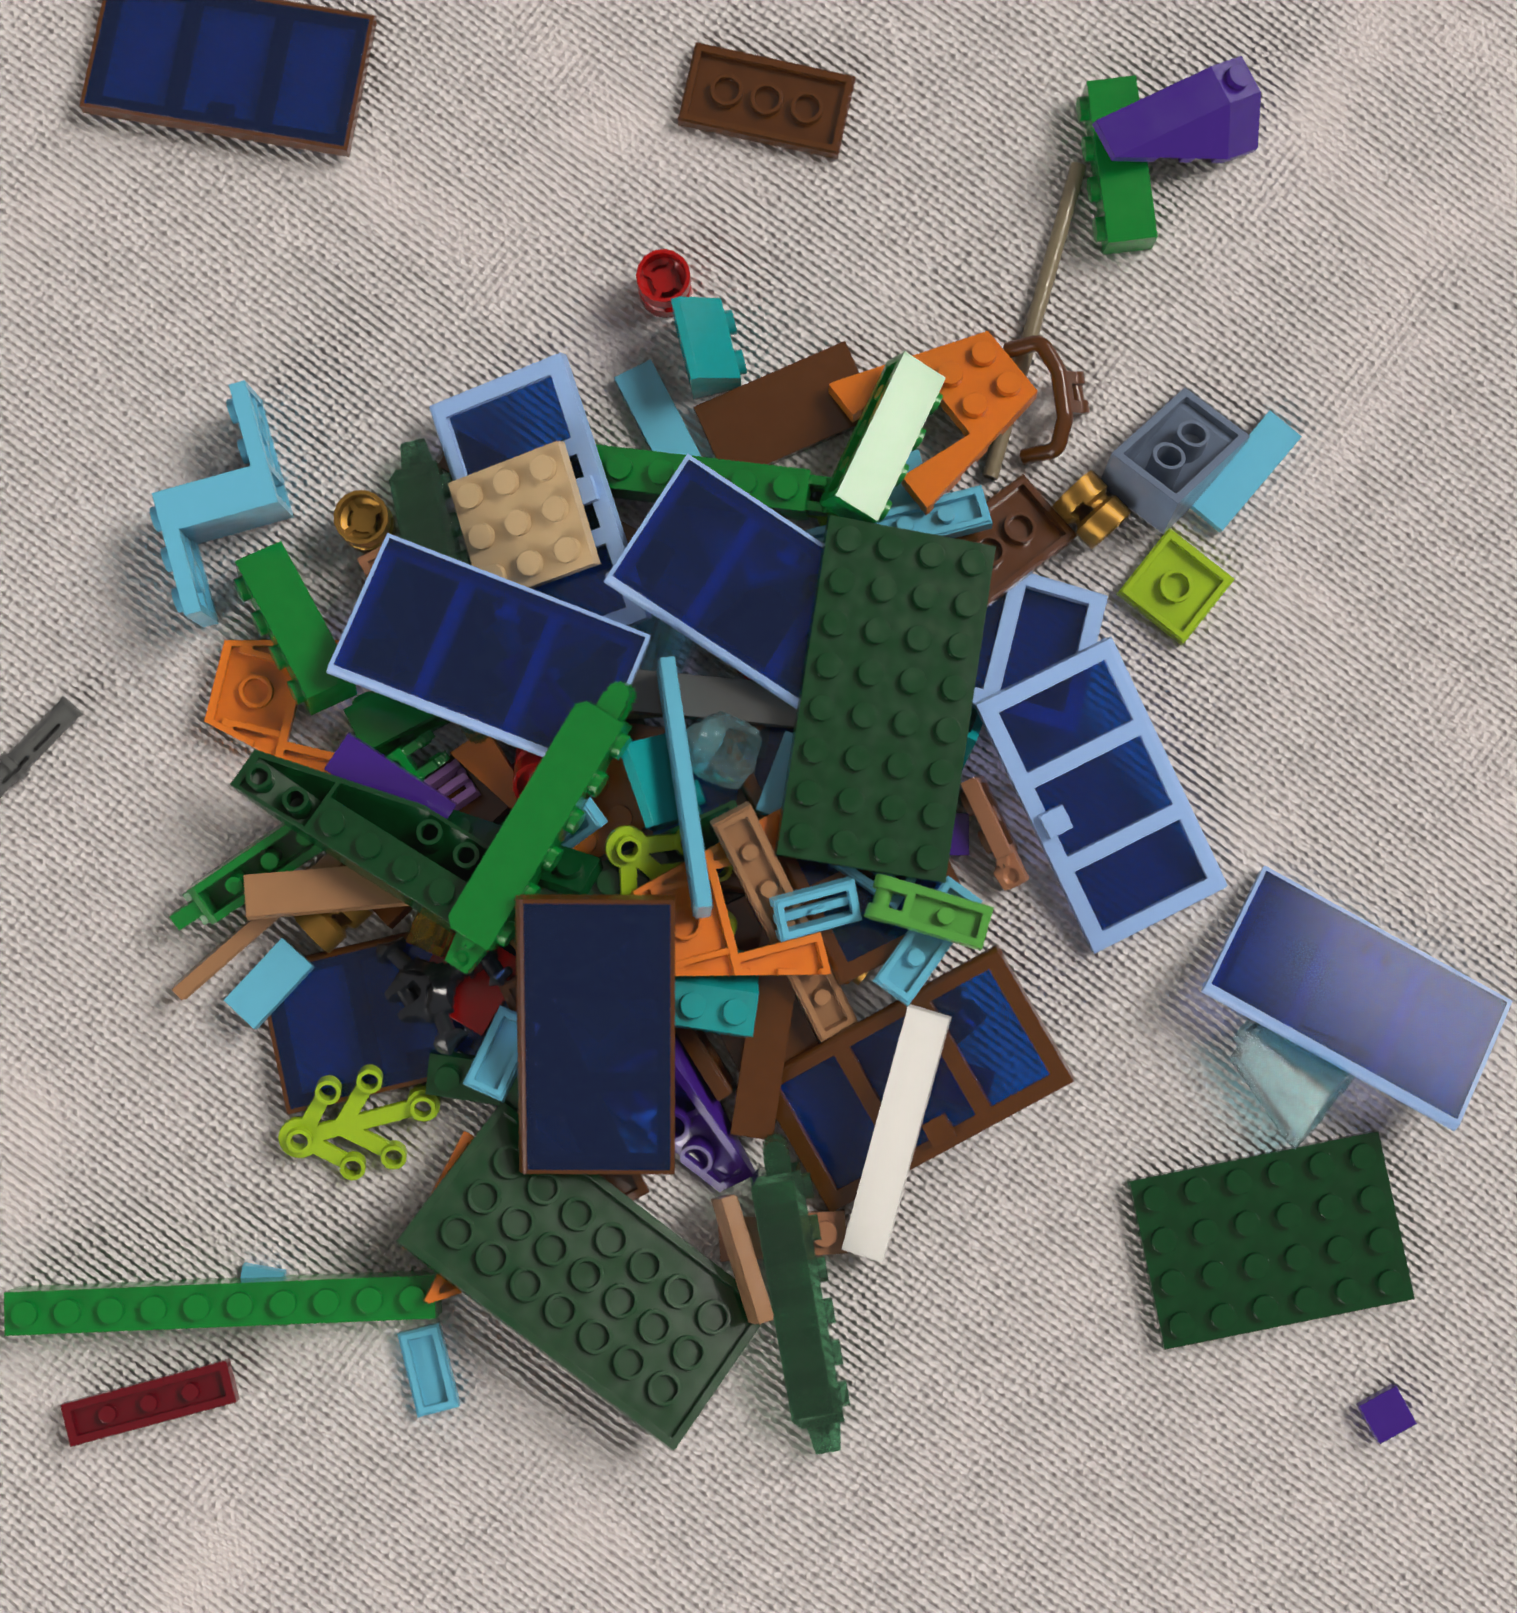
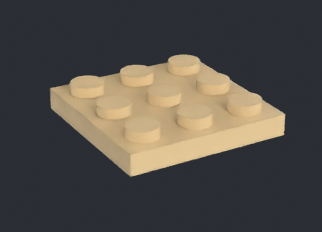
M552 442L448 483L472 566L534 589L601 564L565 442ZM480 592L483 604H493L501 600Z

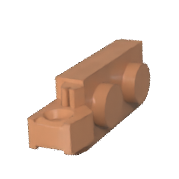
M979 775L960 783L964 791L960 793L962 804L970 816L975 814L982 829L978 831L979 840L987 854L992 852L994 854L997 865L993 874L1004 891L1029 880L1030 878L1017 853L1018 847L985 777Z

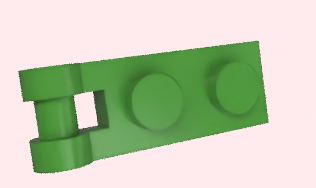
M876 874L872 886L876 891L872 903H867L864 913L866 918L889 923L975 950H982L994 907L887 875ZM893 894L905 897L901 911L889 908Z

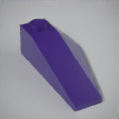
M1239 56L1208 67L1096 120L1092 125L1111 161L1155 162L1158 158H1178L1179 163H1191L1194 159H1211V163H1226L1253 153L1258 149L1261 91L1243 57Z
M675 1033V1153L680 1156V1162L718 1192H721L754 1176L755 1169L738 1136L730 1134L732 1125L720 1101H717ZM638 1035L597 1071H658V1046H640V1035ZM600 1090L617 1114L625 1120L629 1117L648 1131L647 1137L658 1144V1090Z

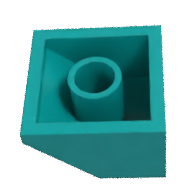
M671 298L674 324L693 400L740 387V375L747 374L742 349L734 351L731 335L737 334L732 309L724 311L721 298Z
M661 734L630 742L622 756V760L646 829L655 832L678 824L666 735ZM698 779L694 780L700 816L702 812L699 805L705 804L706 800Z
M758 975L675 976V1027L743 1038L753 1037L759 997Z

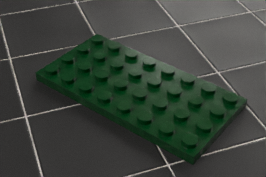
M829 515L826 521L775 845V854L777 856L941 884L946 882L996 546Z
M501 1102L395 1241L671 1451L677 1448L761 1326V1324L748 1322L735 1278L599 1174L521 1173L519 1171L518 1112L505 1102ZM537 1128V1151H567Z

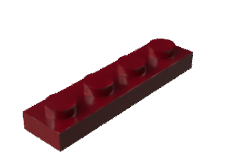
M230 1358L67 1401L62 1403L60 1407L69 1444L72 1447L236 1403L240 1398Z

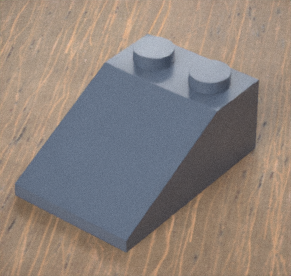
M1185 387L1111 453L1101 480L1108 486L1107 491L1117 496L1126 506L1164 534L1193 506L1246 444L1250 435Z

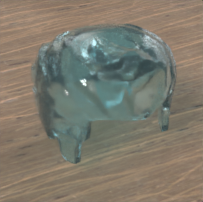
M723 711L713 713L687 729L692 772L696 776L717 786L728 789H740L748 776L756 769V760L762 745V738L759 736L760 731L740 718Z

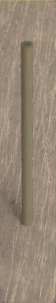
M1071 162L1021 338L1039 335L1087 168L1082 163ZM1034 352L1015 357V364L1026 377ZM1014 423L1003 435L1000 434L991 443L982 473L983 477L998 480Z

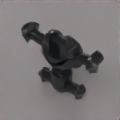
M404 936L388 943L377 944L375 951L377 962L389 965L392 963L399 970L395 975L394 981L385 991V998L390 1003H403L405 1007L397 1014L401 1022H423L429 1025L434 1023L439 1034L435 1037L434 1049L441 1054L452 1055L460 1040L468 1034L461 1028L455 1029L450 1014L455 1012L454 997L460 982L469 977L473 979L478 973L485 970L490 978L489 987L504 986L507 978L513 973L511 966L503 968L497 959V950L489 951L474 970L466 974L449 963L444 964L441 962L437 964L435 961L429 962L426 959H420L419 956L412 959L403 951L406 947Z

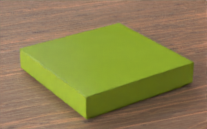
M1169 528L1116 595L1177 643L1183 645L1235 579Z

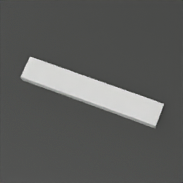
M912 1004L907 1008L842 1250L881 1263L885 1259L951 1016Z

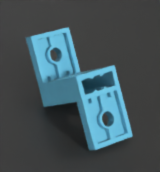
M245 380L229 384L232 398L227 399L226 404L233 424L238 423L243 438L237 440L240 456L243 463H249L250 466L154 492L152 497L155 506L149 508L154 528L157 532L162 531L166 547L160 548L163 564L167 572L173 571L177 586L171 589L174 605L178 613L184 612V616L203 628L218 624L219 620L198 544L294 518L262 399Z

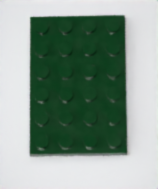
M1373 1130L1127 1180L1161 1344L1165 1350L1415 1299L1379 1131Z

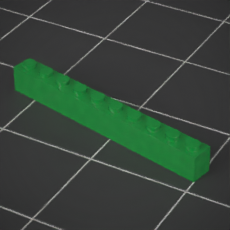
M433 1270L18 1286L4 1292L5 1336L436 1319L442 1313V1300L430 1304L423 1301L437 1275Z

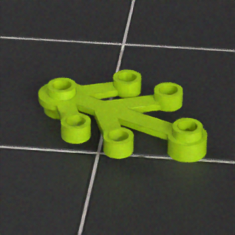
M623 825L615 828L608 835L605 842V853L609 861L619 867L620 895H631V891L637 888V868L649 877V881L683 863L660 864L649 855L651 853L676 849L683 854L680 829L676 833L645 836L638 828L631 825ZM627 841H633L634 850L628 855H623L621 853L622 845ZM732 866L724 867L723 871L718 874L720 882L727 880L731 876ZM727 909L733 935H735L737 920ZM620 914L626 921H638L636 914Z
M368 1064L358 1071L356 1085L337 1117L319 1123L327 1106L336 1103L342 1091L340 1080L335 1076L326 1075L318 1080L315 1095L303 1116L290 1118L281 1126L278 1136L279 1144L282 1150L292 1157L305 1158L314 1154L340 1167L341 1175L348 1180H358L364 1175L366 1158L357 1151L346 1152L328 1142L327 1139L341 1136L381 1156V1162L386 1168L392 1170L399 1169L406 1162V1146L398 1140L389 1141L368 1129L410 1117L421 1122L432 1120L439 1113L441 1096L425 1094L426 1084H418L409 1091L407 1100L360 1112L370 1094L377 1092L381 1088L383 1081L381 1069L376 1065ZM366 1074H372L376 1076L378 1081L374 1084H367L362 1080V1077ZM331 1085L336 1089V1092L332 1095H326L321 1091V1087ZM425 1101L430 1104L431 1108L427 1111H420L415 1105L418 1102ZM296 1134H302L307 1138V1142L297 1143L292 1137ZM396 1150L402 1156L399 1159L393 1160L386 1153ZM349 1161H356L361 1167L357 1170H350L345 1164Z

